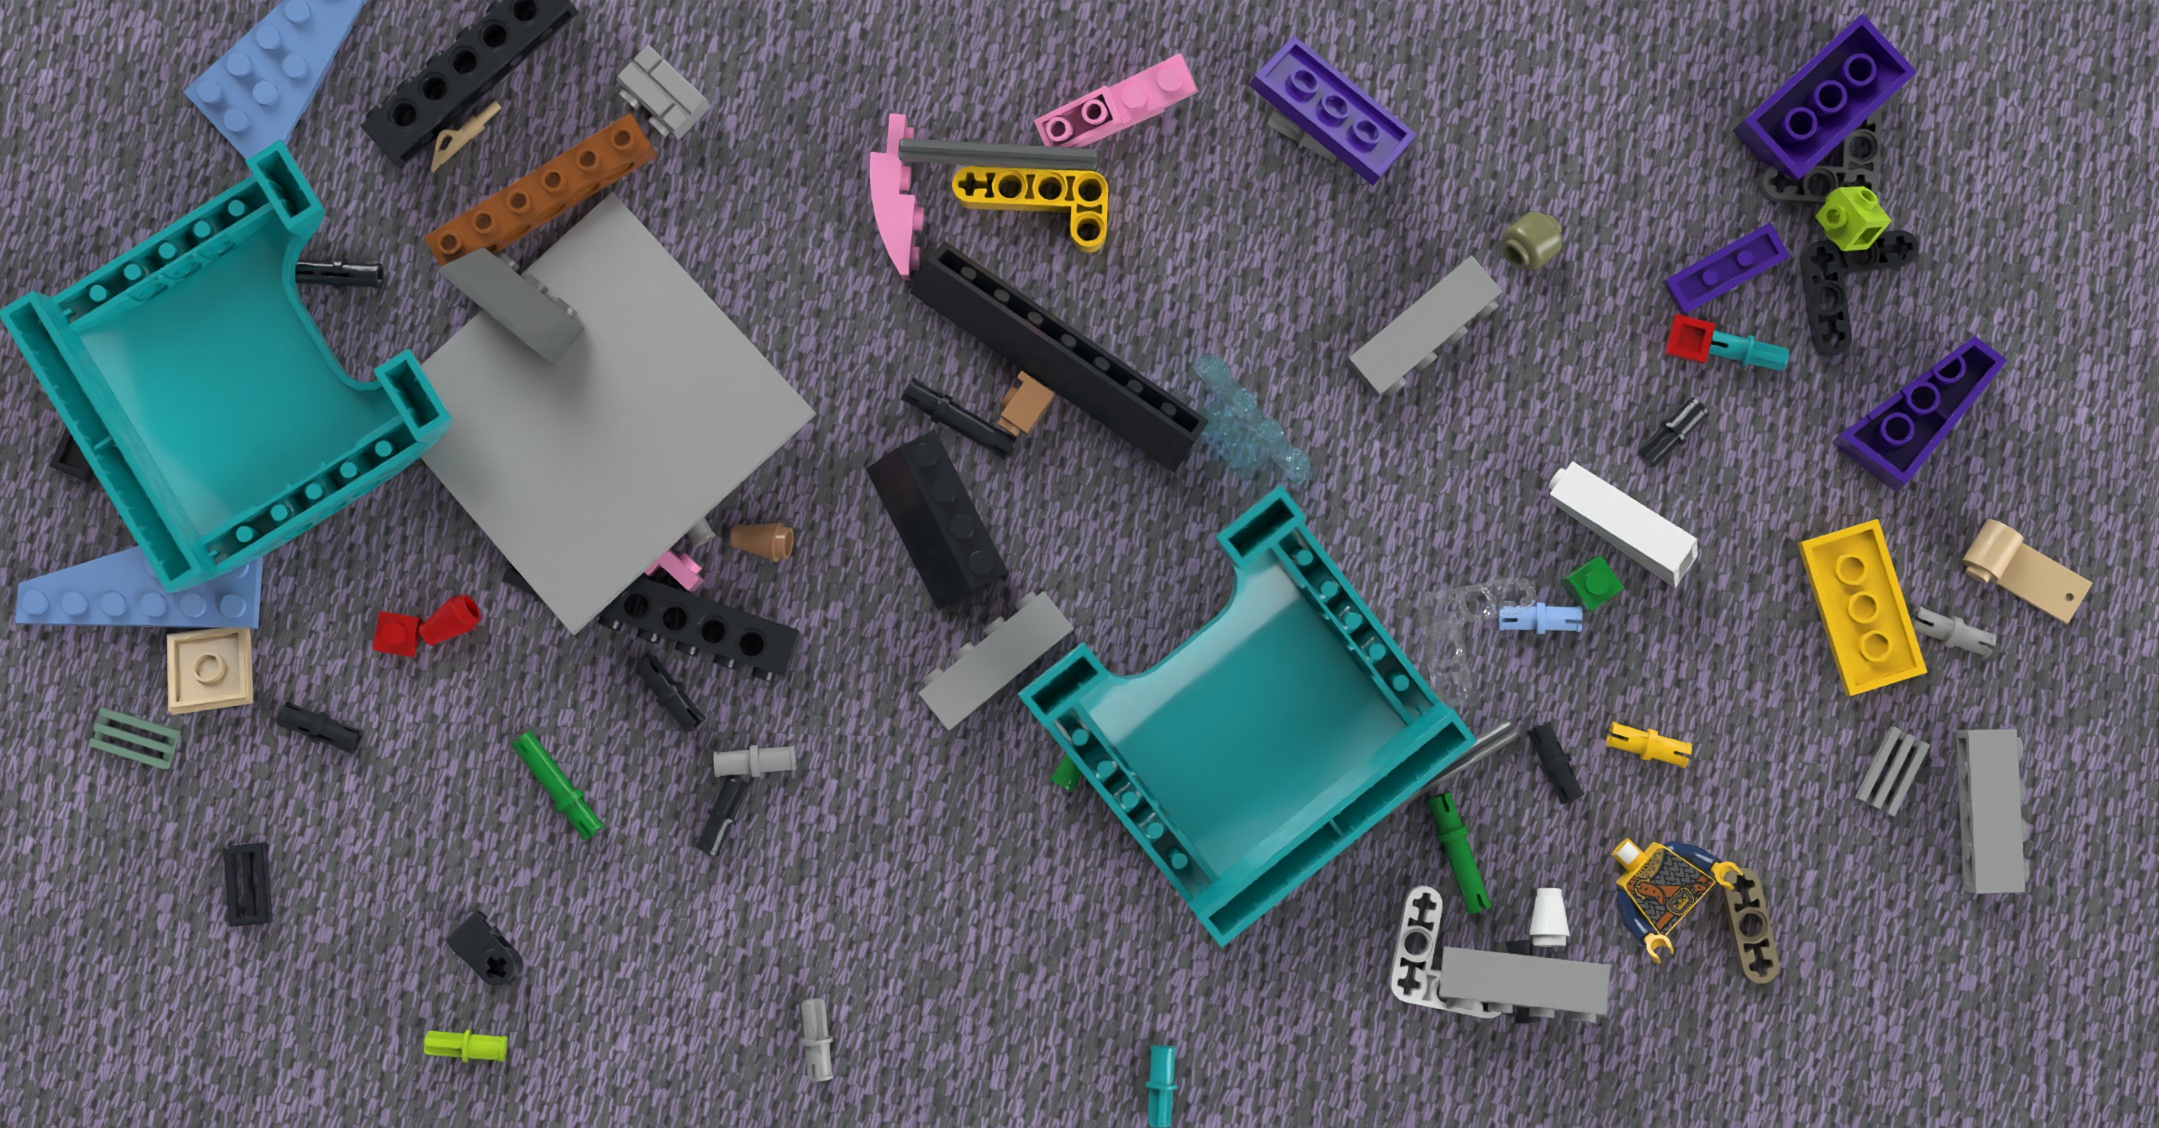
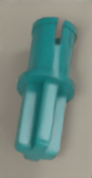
M1715 329L1712 340L1724 343V346L1711 344L1708 355L1740 361V366L1743 367L1748 363L1777 371H1783L1789 360V350L1787 348L1756 341L1752 335L1744 338L1719 332Z
M1150 1045V1080L1145 1082V1087L1149 1088L1147 1123L1151 1127L1166 1128L1171 1125L1173 1089H1177V1083H1173L1176 1047Z

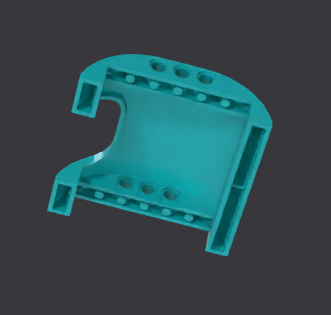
M281 139L245 160L253 175L54 297L32 290L0 310V318L167 593L178 592L222 576L273 551L306 532L411 465L446 434L454 420L411 349H406L374 369L373 371L378 378L374 382H359L353 379L338 361L302 302L295 280V268L299 255L320 227L326 210Z
M1282 485L1277 486L1215 536V540L1233 573V591L1229 601L1214 619L1159 663L1141 674L1123 676L1111 673L1099 662L1087 645L1082 642L1018 693L1044 728H1047L1187 902L1196 917L1221 948L1478 742L1458 714L1439 700L1303 523L1306 516Z

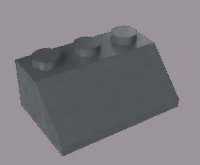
M483 247L440 268L438 271L440 275L553 365L584 329L573 319L578 313L560 297L554 303L544 296L549 289L531 274L525 280L519 276L516 271L520 266L502 251L497 256H494Z

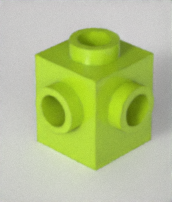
M1864 186L1835 189L1826 197L1825 205L1815 215L1816 219L1824 227L1825 235L1836 243L1842 251L1868 249L1892 222L1878 204L1877 196Z

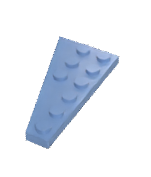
M283 0L183 92L245 159L250 158L279 139L283 140L285 145H287L298 120L308 108L334 62V56L343 40H346L353 28V22L362 6L366 5L368 0Z
M136 546L18 583L15 623L21 625L258 629L263 556L202 584L178 592L167 593L141 548Z

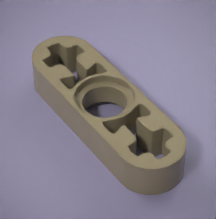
M1738 867L1742 871V879L1750 880V886L1744 889L1746 901L1752 902L1755 900L1756 907L1743 906L1735 910V903L1743 904L1741 894L1737 891L1727 890L1721 885L1739 969L1742 975L1750 981L1760 984L1768 983L1776 977L1779 971V960L1761 882L1754 871ZM1728 871L1724 875V881L1734 884L1737 882V875L1739 874L1735 871ZM1748 913L1755 914L1760 921L1759 930L1752 936L1743 935L1739 929L1741 917ZM1764 940L1765 946H1757L1760 958L1767 959L1769 965L1764 966L1763 974L1759 975L1757 971L1749 968V964L1755 962L1754 950L1752 948L1744 950L1743 944H1756Z

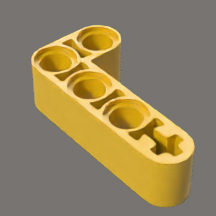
M969 166L958 170L953 177L952 188L955 199L965 208L1071 213V240L1077 249L1086 253L1095 252L1105 243L1108 185L1104 177L1097 172ZM988 179L993 180V198H988L987 189H979L989 188ZM968 180H975L976 186L979 187L974 190L973 196H967L965 189L960 188L967 186ZM1014 181L1020 184L1022 189L1019 195L1015 198L1002 196L999 191L1005 182ZM1046 183H1055L1062 191L1056 199L1047 200L1040 195L1039 190ZM1087 184H1093L1100 189L1101 195L1095 201H1085L1079 195L1080 189ZM1087 223L1094 224L1099 229L1100 234L1093 241H1084L1077 234L1080 226Z

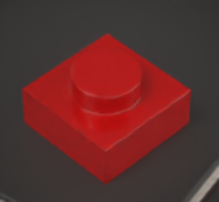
M1679 314L1674 315L1664 355L1699 364L1706 363L1715 323Z
M379 611L372 650L415 657L419 638L418 628L421 625L422 618Z

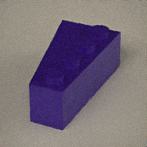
M1973 336L1857 423L1842 432L1832 443L1886 486L1897 492L1907 484L2008 360L1979 338Z

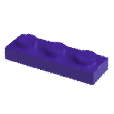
M1769 222L1662 282L1680 314L1685 315L1790 256L1773 225Z

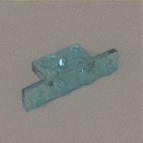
M1208 353L1192 365L1193 369L1218 396L1199 413L1209 420L1202 434L1243 481L1270 457L1296 486H1299L1314 473L1307 455L1301 449L1293 447L1285 438L1279 423L1264 414L1257 406L1255 396L1235 381L1231 376L1228 365L1223 360Z

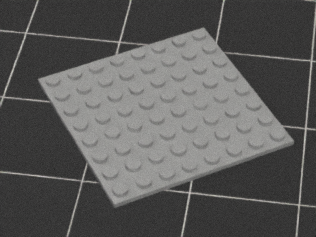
M613 192L604 198L520 275L525 280L531 274L549 289L544 295L554 303L560 297L578 313L573 319L584 327L582 332L554 365L524 343L484 309L421 365L454 420L446 434L420 458L573 635L577 634L816 415L815 411Z

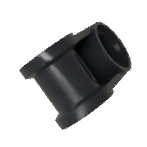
M475 910L446 938L448 945L488 985L498 986L513 982L522 973L524 966L522 957L502 936L499 928L496 925L492 928L485 921L488 917L480 910ZM505 959L507 962L503 967L505 972L497 974L495 972V969L498 967L496 960Z

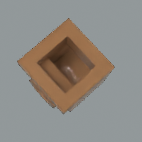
M1021 371L1017 380L1022 385L1019 389L1012 386L999 406L1004 411L997 423L1015 437L1020 432L1029 436L1055 398V393Z

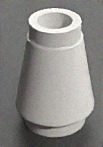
M1537 889L1529 936H1533V946H1566V937H1569L1570 933L1563 903L1562 889Z

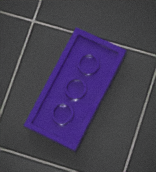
M1295 35L1259 70L1249 84L1252 89L1372 186L1376 184L1417 135Z

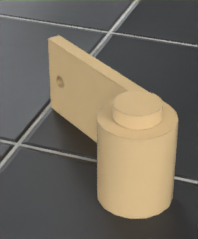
M1987 519L1962 560L1963 564L1967 566L1966 574L1985 584L1990 580L2067 625L2093 583L2022 543L2024 539L2022 535L2011 527L1996 520Z

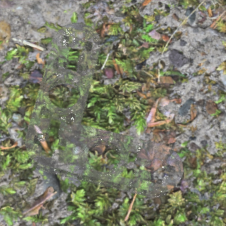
M1522 577L1506 578L1432 592L1421 599L1418 606V615L1432 689L1442 703L1449 707H1456L1464 704L1472 694V681L1461 624L1518 614L1529 610L1536 600V590L1529 580ZM1512 584H1517L1519 590H1526L1527 597L1521 599L1520 607H1516L1515 601L1512 600L1499 602L1502 611L1496 612V597L1491 589L1492 587H1498L1497 595L1511 592L1513 589ZM1473 591L1482 592L1488 600V606L1481 614H1474L1467 608L1466 599ZM1458 594L1457 607L1462 615L1461 619L1456 618L1457 610L1443 613L1441 615L1442 621H1438L1436 615H1429L1428 608L1434 606V599L1438 598V602L1441 605L1456 603L1452 595ZM1441 638H1448L1455 644L1456 653L1449 661H1443L1436 656L1435 645ZM1459 663L1460 671H1452V677L1455 684L1462 685L1463 691L1457 693V700H1453L1451 694H1444L1443 686L1449 684L1448 672L1439 675L1438 667L1447 668Z

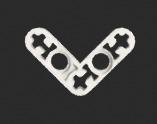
M1418 885L1412 888L1407 893L1404 901L1389 978V986L1392 993L1399 1000L1407 1003L1482 1018L1499 1016L1500 1012L1483 1010L1481 1002L1472 1001L1471 1009L1449 1007L1447 1002L1438 999L1437 987L1440 984L1441 970L1431 969L1442 913V899L1440 894L1429 886ZM1423 893H1428V899L1434 902L1433 909H1426L1423 919L1424 922H1432L1430 930L1420 925H1408L1410 917L1416 921L1418 920L1419 908L1413 905L1414 898L1421 899ZM1413 932L1422 933L1427 940L1425 950L1418 955H1412L1405 949V939ZM1402 957L1412 962H1424L1422 970L1414 966L1413 979L1419 982L1418 988H1411L1409 994H1403V987L1397 985L1399 978H1406L1409 967L1407 964L1400 965Z

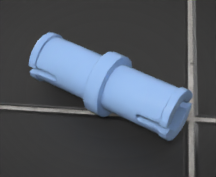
M1536 602V606H1499V630H1535L1536 634H1545V630L1581 632L1582 623H1580V620H1582L1581 606L1548 607L1545 606L1544 602Z

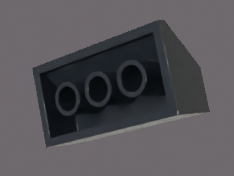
M935 429L899 446L866 468L938 611L1009 575Z

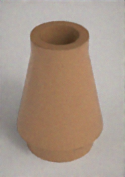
M782 522L752 525L735 524L731 535V545L733 548L743 549L778 562L779 559H788L791 554L793 530L792 528L784 527Z

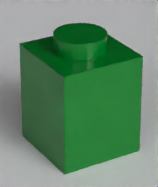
M1601 555L1591 557L1560 580L1577 606L1582 607V613L1592 612L1624 589Z

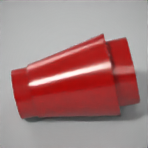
M462 594L459 597L453 595L418 629L423 640L428 645L433 646L436 643L474 630L476 623L482 620V616L477 604L469 595Z

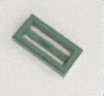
M100 707L98 715L101 717L99 723H95L93 731L96 732L94 738H90L88 746L161 769H169L181 733L180 730L113 709ZM109 720H116L169 737L166 744L108 726ZM106 734L164 752L163 758L104 741V736Z

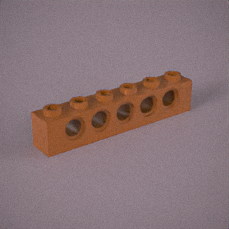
M629 113L423 238L441 267L483 247L494 255L656 158L658 154L638 121Z

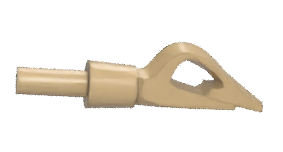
M494 101L477 117L472 115L461 126V129H445L441 131L435 144L431 172L434 173L441 164H444L470 139H473L485 129L483 124L502 107ZM445 137H451L452 140L446 150H442L441 145Z

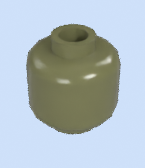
M1531 211L1524 214L1510 225L1503 234L1502 252L1507 261L1517 269L1537 270L1555 257L1562 248L1561 227L1554 217L1544 215L1541 212Z

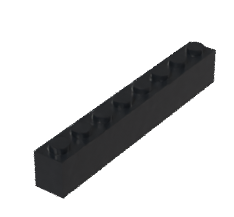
M946 241L926 260L910 291L912 295L923 301L924 304L951 320L959 328L989 346L990 349L1020 367L1025 373L1055 391L1056 394L1070 401L1086 412L1091 418L1099 421L1121 436L1125 441L1130 442L1152 457L1157 463L1164 465L1174 473L1209 423L1208 419Z

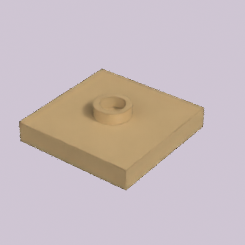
M209 628L167 634L169 712L175 715L253 703L250 629Z

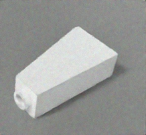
M1573 461L1567 470L1560 468L1551 480L1548 488L1552 490L1550 498L1554 505L1663 581L1676 588L1697 557V538Z

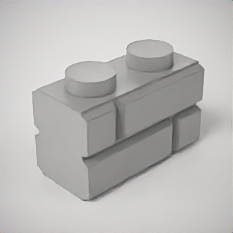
M650 45L646 46L616 78L623 88L619 95L636 111L640 106H643L652 115L648 122L663 137L671 133L678 140L681 139L711 107L708 100Z

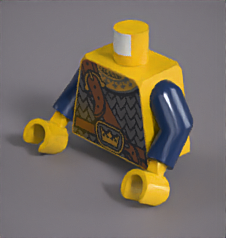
M1627 838L1611 854L1627 870L1615 882L1620 889L1616 899L1623 925L1640 944L1647 945L1649 957L1656 964H1660L1661 961L1657 954L1654 953V949L1658 946H1665L1673 954L1672 944L1666 935L1716 883L1711 877L1715 876L1716 880L1725 889L1733 890L1734 887L1724 881V875L1728 871H1735L1743 876L1742 871L1734 863H1722L1719 858L1699 846L1676 841H1669L1663 845L1653 842L1643 852Z

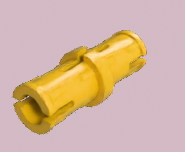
M1614 721L1610 725V732L1625 738L1620 739L1608 735L1606 747H1614L1640 754V759L1646 761L1654 758L1682 768L1687 766L1689 758L1674 754L1673 752L1678 751L1691 755V743L1659 736L1658 731L1647 729L1645 732Z

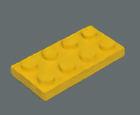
M1871 520L1797 543L1845 695L1853 696L1927 673L1879 520Z

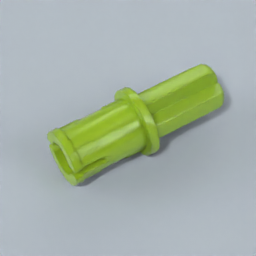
M469 1029L465 1033L428 1031L424 1039V1053L433 1056L462 1058V1062H467L469 1058L504 1062L508 1037L472 1034V1031Z

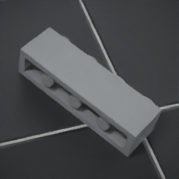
M1471 255L1354 353L1345 363L1376 399L1384 392L1390 398L1408 383L1403 377L1414 367L1421 372L1438 358L1434 352L1438 346L1446 341L1451 347L1468 332L1464 325L1476 315L1482 321L1499 305L1494 299L1503 291Z
M1033 591L1028 593L1014 605L1018 610L1015 615L1007 621L1000 616L983 630L987 636L976 646L971 641L952 655L956 663L945 672L940 667L936 668L921 681L925 688L918 694L948 731L958 725L1074 630L1073 626L1044 591L1038 596Z
M2017 729L1956 730L1964 891L1975 894L2025 892V882L2029 879V865L2027 860L2023 858V842L2027 838V824L2025 819L2021 817V801L2025 798V784L2023 779L2019 777V761L2023 757L2022 740L2020 737H2017Z
M1444 946L1439 998H1447V1006L1471 1009L1473 1001L1488 1003V1011L1513 1013V1006L1530 1008V1016L1554 1018V1012L1561 1011L1570 1012L1572 1021L1596 1023V1016H1605L1607 1013L1610 965Z

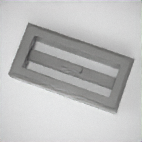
M1890 726L1855 798L1895 817L1930 744L1915 739L1916 737ZM1898 739L1902 743L1875 798L1869 795ZM1911 747H1914L1915 750L1887 805L1884 801Z

